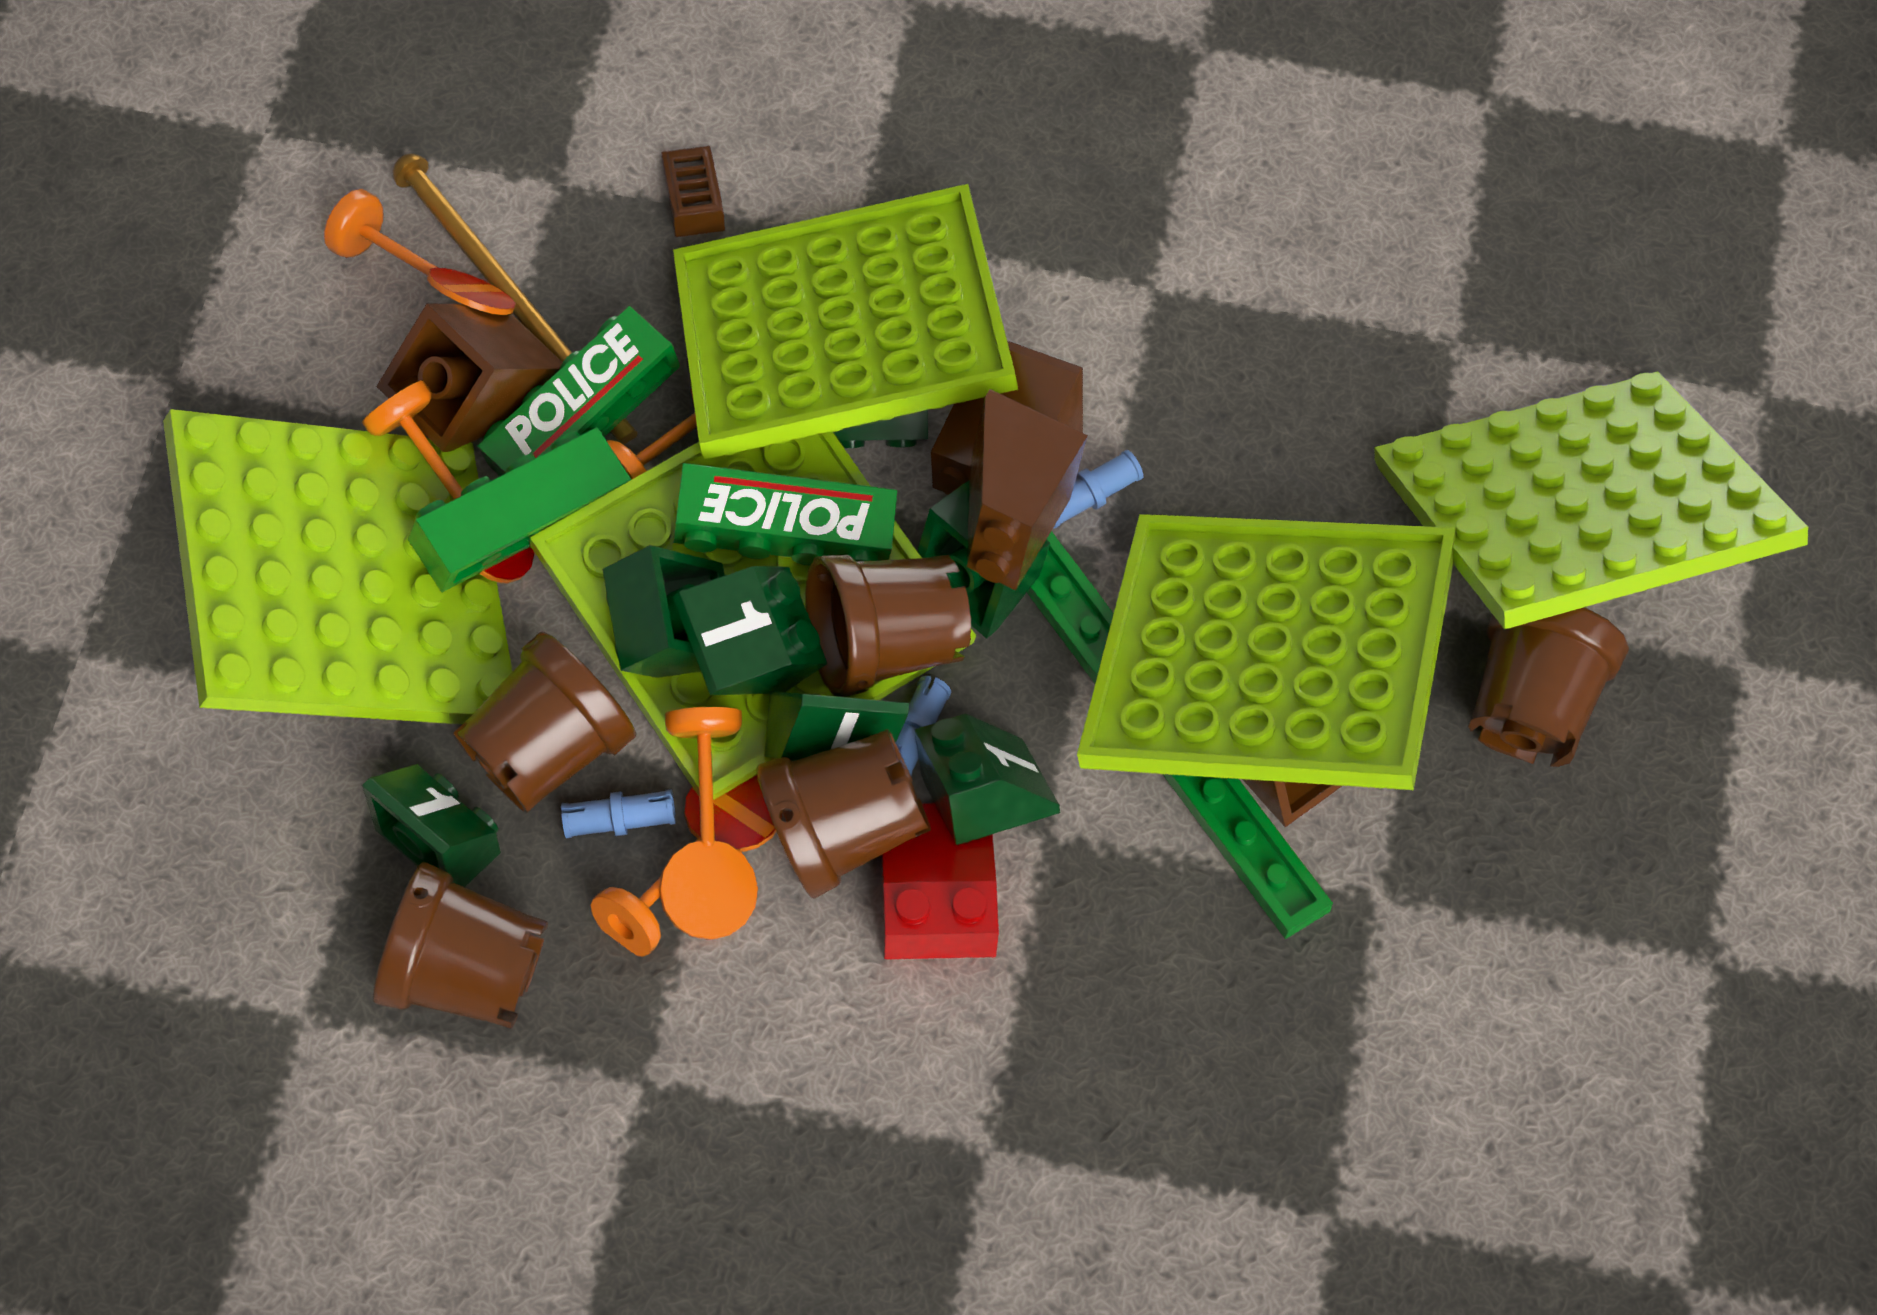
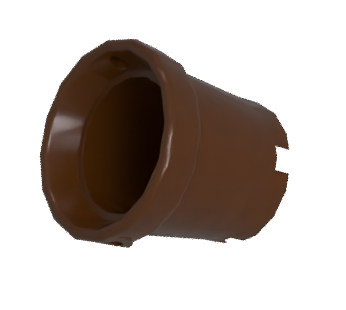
M849 555L817 556L814 558L807 574L805 608L812 625L818 632L820 645L828 663L818 671L823 683L834 696H852L868 691L876 681L941 664L963 661L965 656L955 650L966 648L970 645V608L965 586L951 588L946 573L959 572V569L948 555L918 559L856 562Z
M1586 607L1504 629L1491 613L1487 627V636L1491 645L1475 709L1468 726L1470 731H1473L1479 725L1482 726L1478 739L1482 744L1492 750L1531 764L1534 763L1538 752L1553 754L1550 767L1570 764L1605 683L1615 678L1629 651V645L1624 633L1608 619Z
M543 631L539 632L521 648L523 650L520 654L521 663L475 713L453 732L457 742L472 761L477 760L487 772L486 776L514 805L522 811L525 810L526 813L545 796L605 752L615 756L637 735L632 722L604 685L568 648L556 638Z
M888 729L870 737L799 760L792 761L788 757H781L761 763L756 768L763 798L781 844L801 885L813 899L839 886L842 881L841 876L912 838L931 831L920 797L917 798L913 787L912 777ZM782 813L786 819V822H783L781 820Z
M422 862L414 871L395 914L379 963L374 984L373 1001L382 1006L401 1010L408 1009L411 1004L491 1022L512 1029L519 1015L514 1012L519 996L523 997L524 993L528 991L544 943L543 938L531 935V933L540 936L547 929L548 922L524 914L453 883V878L448 872Z

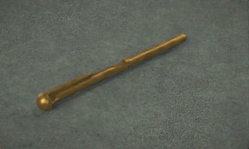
M406 154L400 157L393 167V178L397 186L401 188L412 186L419 198L486 280L514 300L515 308L513 313L521 323L563 362L572 353L434 183L427 177L428 161L417 154ZM626 418L611 431L623 445L636 438L638 434Z

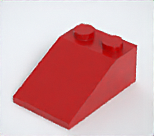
M935 803L923 804L931 831L912 838L882 854L884 959L996 957L999 925L993 834L956 845Z

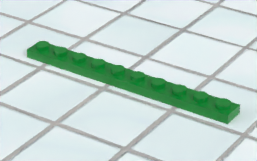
M1051 531L1047 537L1051 544L1040 576L1027 591V594L1095 684L1114 613ZM1162 774L1285 939L1331 911L1333 902L1240 779Z

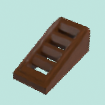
M703 146L661 152L675 237L725 231L724 210L711 147ZM702 160L703 165L674 167V163ZM705 174V178L677 181V178ZM701 188H707L708 190L686 194H680L679 192ZM710 201V204L682 207V204Z

